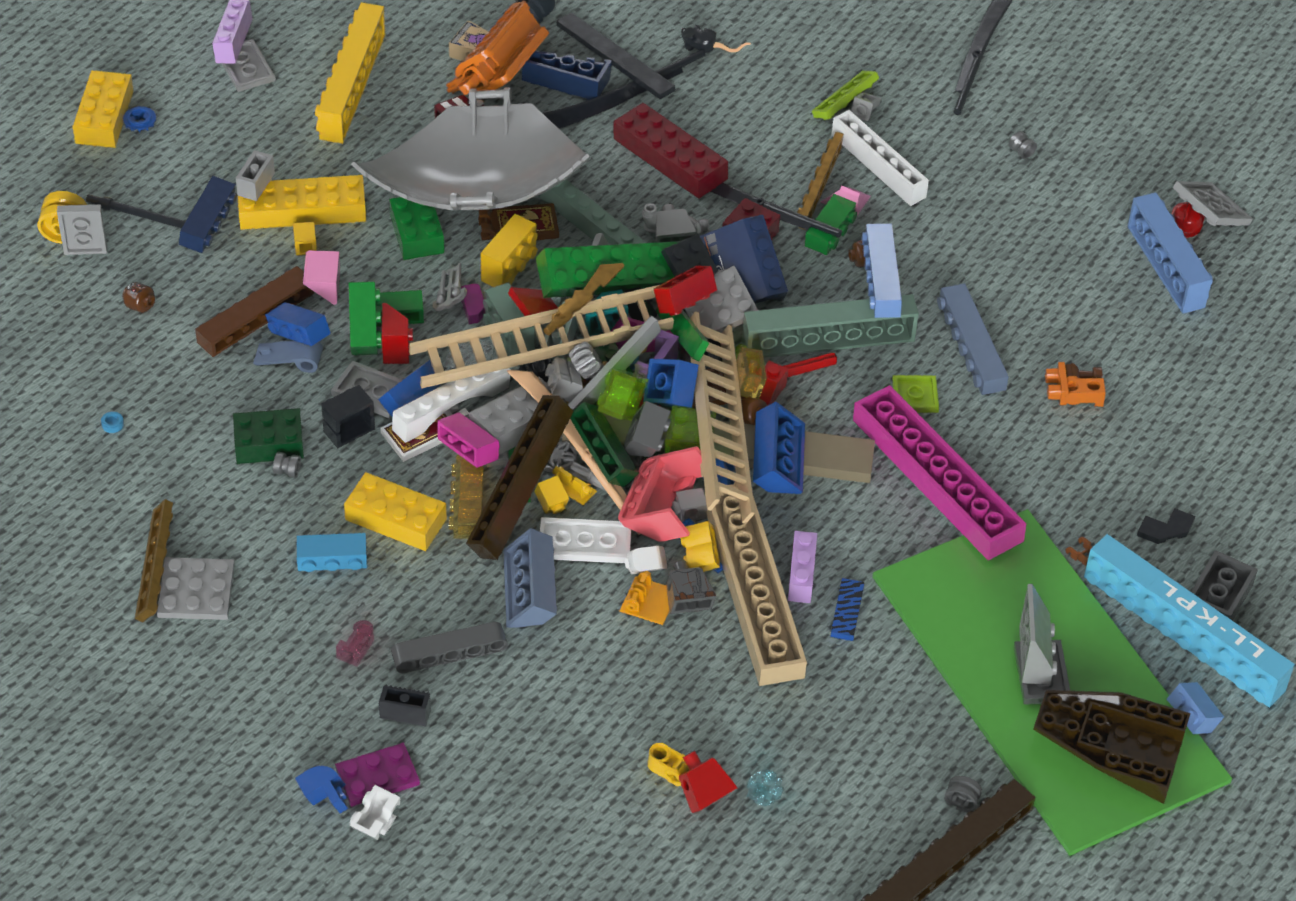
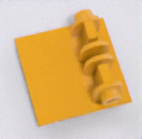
M648 571L639 573L638 577L635 576L620 608V612L663 625L669 613L666 585L653 582L651 573Z

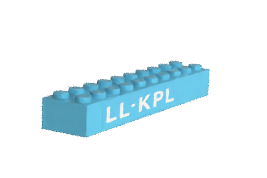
M1105 535L1090 549L1084 578L1089 583L1099 587L1109 597L1123 604L1127 610L1133 611L1143 621L1160 630L1164 636L1170 637L1181 648L1194 654L1201 662L1211 666L1218 674L1231 680L1238 688L1245 690L1258 702L1265 704L1267 707L1270 708L1286 691L1295 665L1293 662L1110 535Z

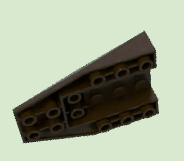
M1046 690L1033 730L1097 770L1164 804L1191 713L1121 692Z

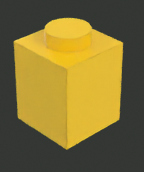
M314 222L293 223L296 256L306 255V252L309 250L317 251Z
M558 475L537 483L534 492L544 513L553 512V514L562 512L569 501V497Z

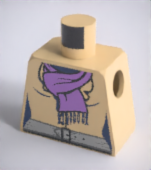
M467 21L449 42V57L465 61V58L475 50L476 46L489 32Z

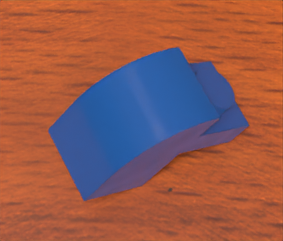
M316 766L295 778L303 794L312 805H316L328 797L339 813L348 809L344 802L347 796L342 790V787L346 786V784L332 768Z

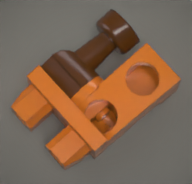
M1058 362L1057 368L1046 369V383H1057V385H1048V399L1059 400L1060 405L1094 403L1096 407L1104 406L1106 392L1102 367H1093L1092 371L1079 370L1078 366L1074 363L1065 365V362Z

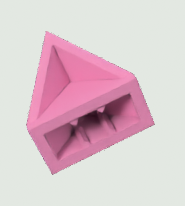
M841 186L840 190L834 193L856 202L855 212H857V215L870 198L868 194L845 186ZM833 194L822 200L821 203L827 204Z

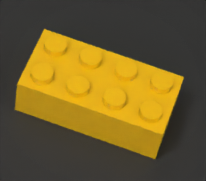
M91 70L73 124L75 144L116 148L124 123L123 116L128 110L134 92L131 74Z
M367 472L364 473L344 503L346 521L423 551H427L447 520L445 502Z

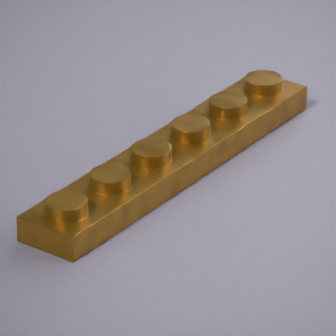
M835 132L833 139H829L826 148L827 153L823 152L821 157V167L817 166L814 175L815 180H811L808 189L809 194L805 193L802 202L803 208L799 207L797 213L812 218L842 149V133Z
M167 499L154 508L152 513L135 619L140 622H144L150 616H153L158 609L157 598L161 591L160 579L164 572L163 561L167 554L166 543L170 536L169 525L173 518V502Z

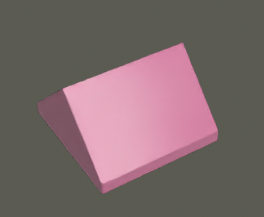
M307 251L303 284L333 305H336L340 279L339 251Z

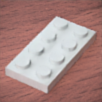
M541 517L540 532L553 536L554 560L625 563L624 559L627 557V552L630 551L631 529L624 527L620 521Z

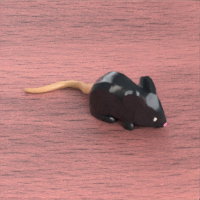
M695 25L694 28L681 29L684 46L688 51L696 48L698 51L703 49L705 53H710L714 48H721L728 52H738L744 46L751 45V43H744L736 49H731L722 43L716 42V32L711 29L705 28L701 30L698 25Z

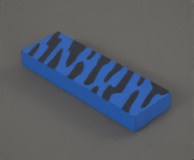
M842 578L830 637L854 640L865 582Z

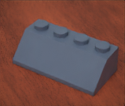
M530 528L503 549L506 627L508 628L543 625L557 614L553 536Z

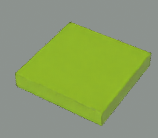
M936 375L892 376L893 389L917 413H939Z

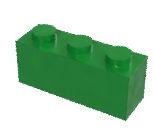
M833 194L815 220L842 230L841 236L844 237L848 230V225L850 223L853 224L856 220V202ZM812 227L806 232L805 247L819 253L828 255L831 249L835 250L838 245V237Z
M422 290L380 293L381 306L376 307L381 313V326L382 303L389 304L408 318V324L424 323Z

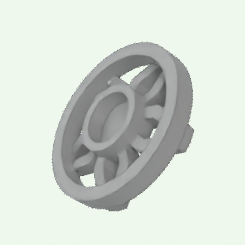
M567 441L557 443V449H554L548 461L550 466L546 465L544 471L552 472L556 466L560 467L561 464L566 462L569 463L562 465V467L566 471L570 469L571 465L577 461V452L571 443Z

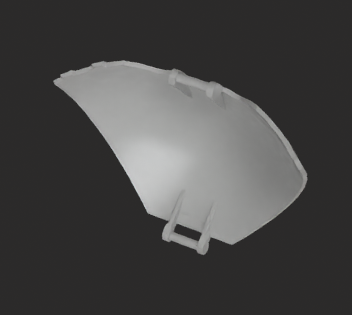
M511 87L504 88V90L477 91V89H470V106H449L425 128L393 151L366 163L353 161L351 165L380 187L409 201L448 210H486L511 206L547 192L568 179L591 157L571 141L532 103L511 104L512 91ZM504 98V105L477 106V99Z

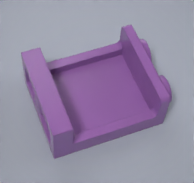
M661 330L655 337L654 359L678 360L679 336ZM637 361L635 364V392L637 393L646 386L649 364Z

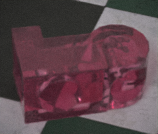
M360 620L354 624L353 633L346 642L340 640L336 645L337 659L358 667L374 641L372 623Z

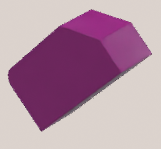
M475 283L461 286V289L464 287L467 289V294L462 300L468 323H479L483 318V314H485L484 298L480 285Z

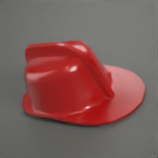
M1189 202L1179 203L1174 206L1171 214L1178 227L1183 230L1184 236L1190 238L1200 233L1205 216L1193 210Z

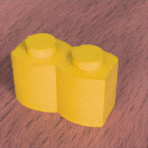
M709 521L686 526L690 534L689 536L681 537L680 540L683 548H686V555L683 559L686 561L688 568L699 567L704 572L720 568L713 525Z

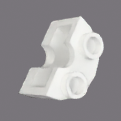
M375 785L371 792L368 791L363 798L362 804L365 805L364 808L352 815L350 826L378 840L379 834L385 835L396 818V815L392 813L396 806L400 805V797Z

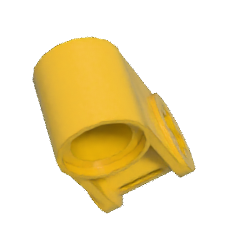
M655 743L650 747L648 768L667 779L670 783L681 786L679 776L689 770L682 758L685 756L684 754L675 751L664 743Z

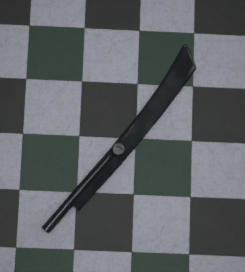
M992 0L982 19L956 85L955 91L959 92L960 95L953 111L955 115H960L987 45L999 21L1011 5L1012 0Z
M701 49L655 72L669 80L683 73L682 67L705 57V51ZM633 81L590 100L565 108L543 112L542 114L558 129L607 111L647 90Z
M723 182L710 191L738 204L744 198H747L779 214L781 221L806 230L812 227L838 238L842 234V230L765 201L763 198L755 197Z

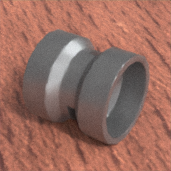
M1023 131L1015 133L1008 144L1012 150L1018 151V155L1023 159L1032 156L1037 149V143L1032 139H1028V136Z
M277 452L273 463V473L279 475L285 473L289 477L296 478L300 471L301 457L298 455L287 457L286 453Z

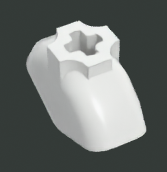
M663 546L637 548L627 552V557L624 559L625 566L631 574L667 569L666 554Z

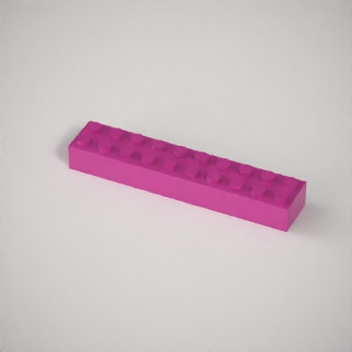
M890 385L854 403L853 421L871 440H875V444L987 560L1024 542L1027 524Z

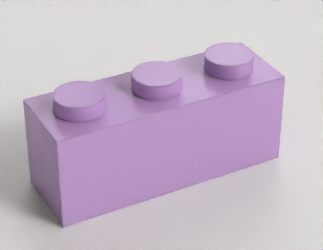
M794 532L788 601L811 603L817 533Z

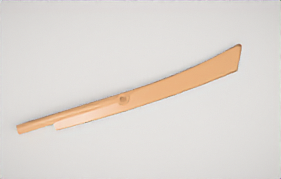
M507 371L538 403L543 395H552L533 372ZM569 420L563 431L564 435L621 511L627 494L621 486L608 483L572 421Z

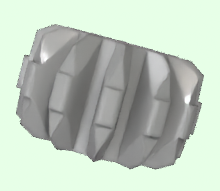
M585 341L576 345L569 353L571 362L578 373L588 381L604 367L595 349Z

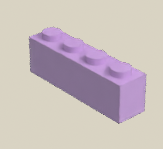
M229 0L212 43L216 63L236 64L252 22L249 0Z

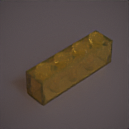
M460 455L456 456V464L452 463V477H455V481H451V494H455V497L450 498V512H454V516H449V530H453L455 539H468L482 513L484 465L476 468Z

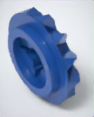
M144 106L133 107L127 110L123 116L125 128H130L131 131L138 130L139 133L143 129L148 131L149 127H154V122L156 121L155 112Z

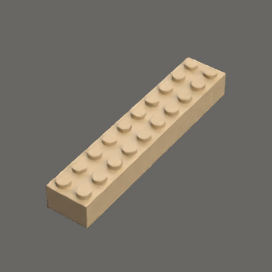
M719 491L720 501L711 511L707 510V518L714 527L718 554L758 684L763 686L804 679L807 661L754 497L755 514L744 524L741 520L739 498Z

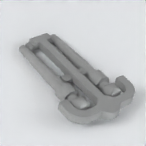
M461 263L447 271H442L437 300L433 302V308L436 311H441L445 308L450 309L454 304L465 298L467 289L465 287L461 289L460 283ZM446 275H449V283L448 286L445 287Z

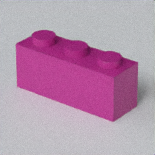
M460 412L438 420V440L476 468L499 460V440Z

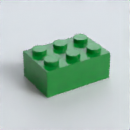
M402 197L389 199L390 217L403 260L443 254L444 235L435 207L418 204Z
M375 282L349 283L350 348L352 355H378V348H382L381 331H377V327H381V313L376 307L381 306L380 288L375 287Z

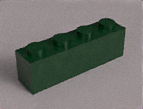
M586 402L579 405L574 410L570 420L608 483L625 487L639 474V471L601 409Z

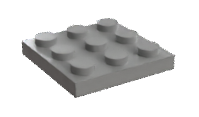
M1177 181L1173 186V189L1178 192V196L1188 201L1192 205V209L1202 213L1206 217V221L1213 226L1250 225L1253 220L1251 216L1212 182Z
M735 266L714 274L717 291L711 293L709 298L697 301L695 306L684 308L689 318L695 311L699 312L700 325L722 333L728 325L735 328L743 324L744 312L758 311Z
M165 557L157 609L158 618L228 620L235 566L234 559Z

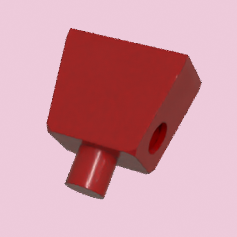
M695 750L682 757L689 770L681 774L679 780L692 813L704 809L737 789L735 783L715 758L712 757L701 762Z

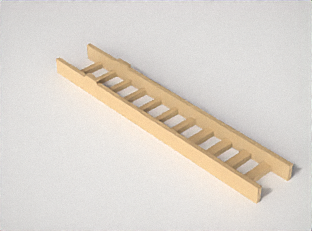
M660 285L618 295L617 293L588 302L582 309L573 314V317H576L583 339L569 342L562 326L557 328L562 344L548 347L540 326L541 324L550 323L552 314L556 313L558 309L410 343V355L428 352L435 373L421 377V389L566 355L576 345L584 341L590 344L592 348L629 340L642 325L631 327L623 305L637 302L644 322H646L650 316L644 300L656 298L654 288ZM617 307L623 326L610 332L603 310ZM596 312L604 334L590 337L582 315ZM673 317L659 320L660 329L664 331L671 330L674 324ZM534 326L541 349L527 351L520 329ZM512 331L520 353L507 356L500 334ZM491 337L498 359L486 361L479 339ZM470 342L477 364L465 366L458 344ZM448 346L456 369L444 371L437 349Z
M695 311L690 317L695 326L704 337L721 343V347L709 342L706 352L721 357L723 360L721 362L704 354L699 362L691 358V363L699 365L694 394L702 463L700 464L701 477H704L707 510L711 511L720 501L719 491L739 498L742 523L746 524L755 514L732 326L728 325L722 333L700 325L699 312ZM705 366L724 373V377L705 370ZM707 381L726 388V393L707 386ZM708 395L728 403V409L709 402ZM710 411L728 417L730 425L711 418ZM712 426L730 433L732 441L713 434ZM714 442L732 449L734 457L715 450ZM716 459L734 465L736 473L717 466ZM717 474L735 481L734 488L718 482Z

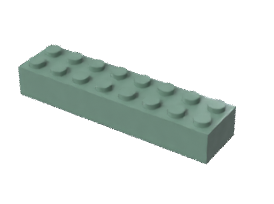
M913 294L901 295V317L875 318L874 309H870L869 299L744 312L742 343L746 359L915 342L919 312Z

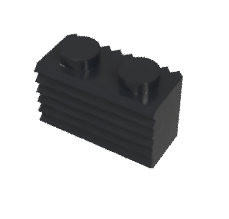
M387 684L383 686L379 699V718L420 726L427 725L431 712L429 692L415 691V689L411 691V689L392 687V685L388 686Z

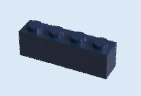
M215 176L211 177L180 230L179 245L203 253L206 246L210 247L214 232L218 233L222 218L226 219L229 213L230 204H235L237 199V193H235L236 184Z

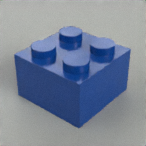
M650 359L643 402L648 401L661 407L692 408L699 365L682 360Z

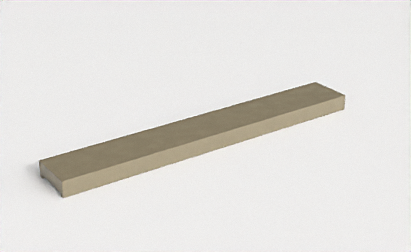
M598 406L623 445L633 415L637 410ZM669 414L668 419L671 422L667 431H663L661 438L664 439L662 448L652 456L696 446L700 449L697 418ZM721 421V422H724V423H726V424H729V425H730V422H727V421ZM744 424L749 468H753L755 425ZM712 426L713 434L732 441L730 433ZM805 431L803 475L870 483L875 440ZM562 433V442L567 441L571 443L568 440V438L564 435V433ZM714 442L715 450L734 457L732 449Z

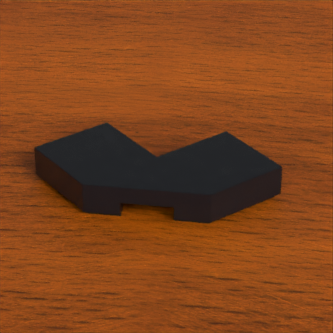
M1174 508L1167 524L1145 516L1137 536L1156 544L1164 543L1166 540L1176 537L1178 539L1187 537L1196 516Z

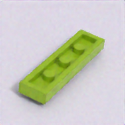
M861 71L812 110L814 118H823L824 120L833 118L836 112L845 108L857 95L873 86V83L879 79L877 72Z

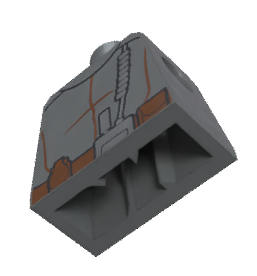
M685 560L675 562L673 564L674 570L670 571L666 582L670 614L712 609L716 593L704 571L699 567L688 568Z

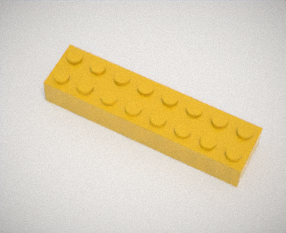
M361 2L358 10L354 12L353 23H350L348 27V36L344 37L343 48L338 51L337 63H334L332 66V76L327 78L326 90H323L321 94L320 105L317 104L315 109V116L318 117L316 131H319V140L344 143L385 38L384 6Z

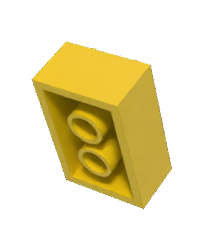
M517 214L511 217L481 252V282L492 287L505 283H510L511 285L515 276L522 272L526 267V263L530 259H534L537 254L536 240L538 234L536 233V223Z

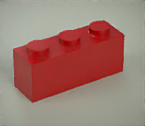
M695 266L654 288L659 312L669 313L670 316L681 314L684 308L695 306L697 301L707 299L711 293L717 291L711 266Z

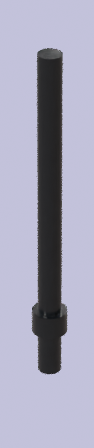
M90 194L86 197V202L101 205V208L105 210L113 209L178 228H182L186 222L115 202L109 197L104 196L101 198Z

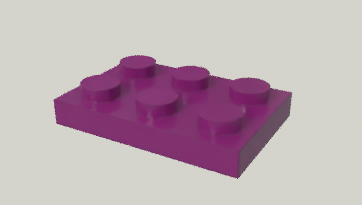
M404 742L335 764L337 774L346 784L343 789L351 807L361 804L365 794L368 791L371 792L375 785L391 793L420 785L419 777Z

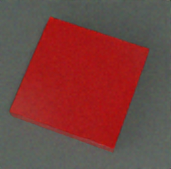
M511 287L508 291L509 296L524 316L558 309L551 298H543L542 290Z

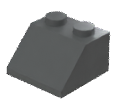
M648 401L643 403L633 415L623 444L628 455L651 457L656 451L659 452L664 443V439L661 438L663 431H667L671 422L668 419L669 410Z

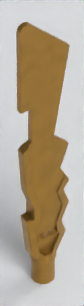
M624 264L600 265L584 290H575L573 297L566 299L565 303L559 306L558 311L552 314L551 322L543 329L544 333L549 336L557 328H561L571 320L575 312L582 309L593 299L592 294L599 286L605 287L624 268Z

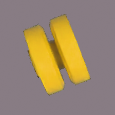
M68 191L51 192L45 196L37 223L38 230L42 236L49 241L62 243L57 206L87 205L83 198Z

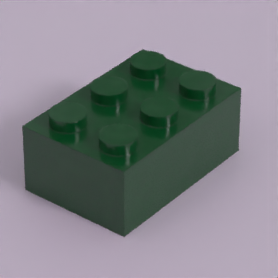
M300 408L233 413L237 464L274 461L277 452H284L287 457L298 455L301 459H304Z

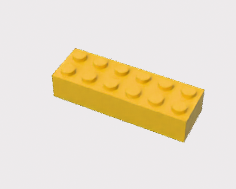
M363 175L271 180L257 201L238 196L240 230L293 226V223L314 222V225L366 222Z

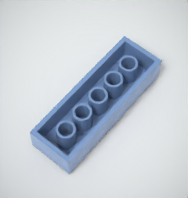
M1156 192L1133 198L1127 227L1182 314L1205 308L1213 282L1212 276L1206 271L1201 258L1197 257L1192 244L1188 243L1183 230L1178 227L1173 215L1168 212L1164 201L1159 198Z

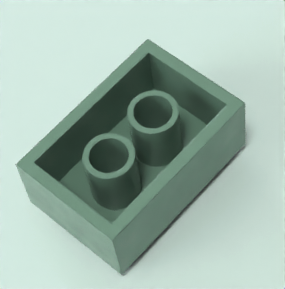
M510 283L485 290V299L483 300L485 314H483V319L486 325L524 317L508 294L511 288ZM534 326L520 329L527 351L535 350ZM513 332L500 334L507 356L519 354Z

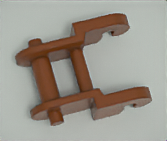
M1080 537L1078 542L1080 544L1084 543L1083 547L1085 550L1080 552L1072 547H1067L1065 551L1067 554L1071 553L1070 557L1075 561L1079 560L1083 565L1087 566L1088 557L1084 554L1086 552L1090 553L1092 543L1085 537Z

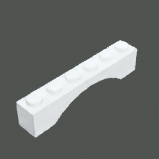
M506 368L442 385L393 411L392 430L405 443L420 436L439 416L456 404L477 396L493 397L509 388L510 374L507 371L511 369Z

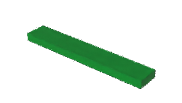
M657 307L656 313L662 320L673 317L674 324L670 331L674 335L679 336L678 341L692 359L699 362L709 345L708 340L683 310L681 314L670 316L669 313H660Z

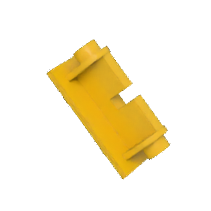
M556 466L553 469L552 474H554V477L558 475L568 497L581 505H584L597 493V490L592 488L590 483H585L579 478L572 476L571 473L564 470V467Z

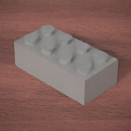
M538 377L539 380L545 385V387L551 393V388L547 386V383L543 379ZM520 386L469 412V419L499 440L500 455L517 446L538 402Z

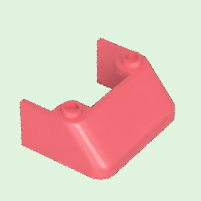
M696 446L646 459L641 464L638 470L639 474L635 477L618 515L622 525L657 542L689 536L690 532L671 507L672 502L675 500L676 492L692 489L696 479L701 477L700 464L702 463L700 449Z

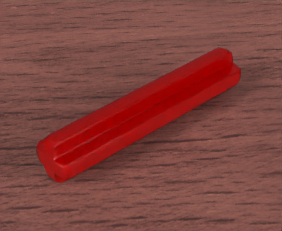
M834 352L783 365V367L788 369V378L837 364V357Z

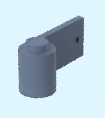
M297 341L261 343L258 346L253 363L258 366L295 362L298 369L302 372L313 373L318 368L323 346L320 342L313 346Z

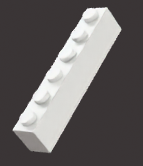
M847 110L833 118L832 136L834 137L835 132L842 133V145L906 203L912 206L926 198L929 180L856 115Z

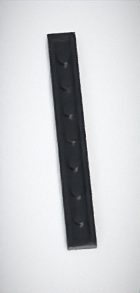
M572 12L556 20L557 27L602 59L612 60V66L661 100L675 92L674 84Z

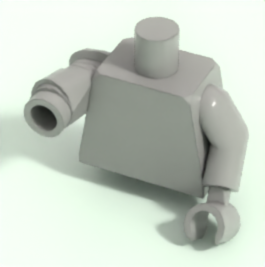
M648 203L642 210V216L645 221L643 227L647 232L656 234V243L679 242L695 236L696 233L710 231L708 219L695 220L692 216L688 215L685 209H674L672 204L664 205L662 211L657 212L656 205Z

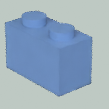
M1198 682L1179 683L1167 698L1173 708L1191 713L1187 727L1192 734L1212 733L1224 718Z

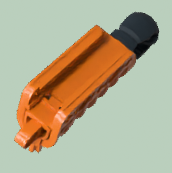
M517 0L497 21L496 25L491 28L489 33L476 46L475 50L465 58V61L457 66L455 71L456 77L446 84L448 87L447 92H452L453 94L460 90L463 95H467L470 89H477V91L496 90L511 81L548 36L549 31L545 26L541 27L540 23L543 21V17L549 15L555 8V0Z

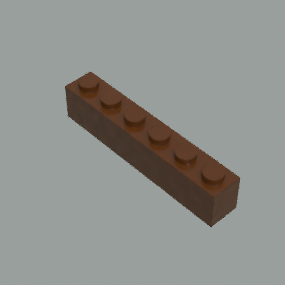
M298 266L286 271L283 275L268 282L267 285L236 302L230 308L218 313L209 321L202 323L195 329L197 343L214 357L267 324L266 314L284 302L296 306L313 295L314 291L303 284L304 271Z

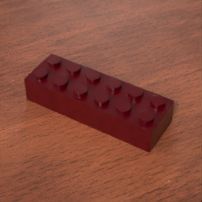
M642 102L613 121L614 140L698 199L722 182L728 180V160Z

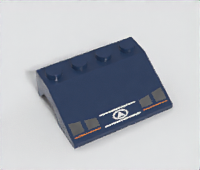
M763 215L741 219L700 236L718 269L717 273L735 266L755 304L772 299L777 301L784 300L788 289Z

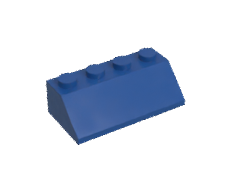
M776 401L756 412L753 482L767 492L803 493L805 423Z

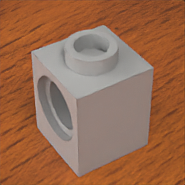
M703 488L676 492V499L672 502V508L674 513L678 514L681 522L688 518L692 521L707 518V505Z

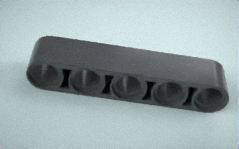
M490 622L400 642L391 648V653L397 672L407 673L502 652L507 648L508 643L501 623Z

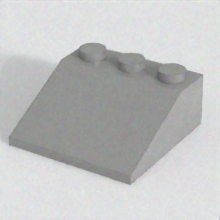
M1028 584L1019 625L1022 683L1050 685L1052 675L1057 673V662L1053 661L1052 657L1056 653V643L1052 642L1051 639L1055 634V624L1051 623L1050 613L1033 584Z

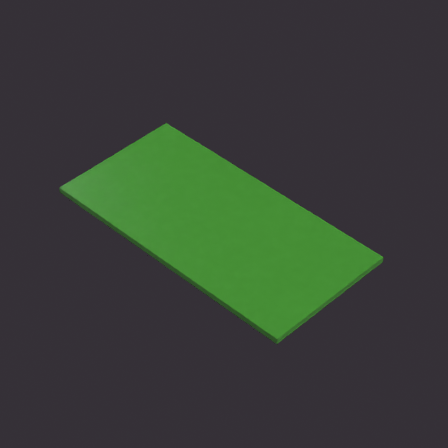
M1027 509L1017 513L1027 524L1024 542L990 560H987L963 535L873 572L872 577L1012 776L1036 797L1034 807L1068 855L1071 856L1231 783L1232 777L1200 735L1192 734L1187 727L1165 803L1162 804L1097 770L1033 730L1041 704H1023L1014 652V642L1020 641L1019 625L1028 584H1033L1050 613L1051 623L1055 624V634L1051 639L1061 640L1070 691L1121 692L1168 707L1172 706L1167 700L1169 694Z

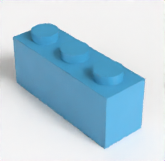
M366 533L297 536L298 571L312 572L314 570L335 571L337 569L358 570L360 568H367Z

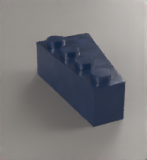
M535 51L522 66V81L590 100L600 96L607 86L611 76L612 60H605L603 63L595 62V58L587 57L586 60L574 59L575 56L573 55L557 57L556 53Z

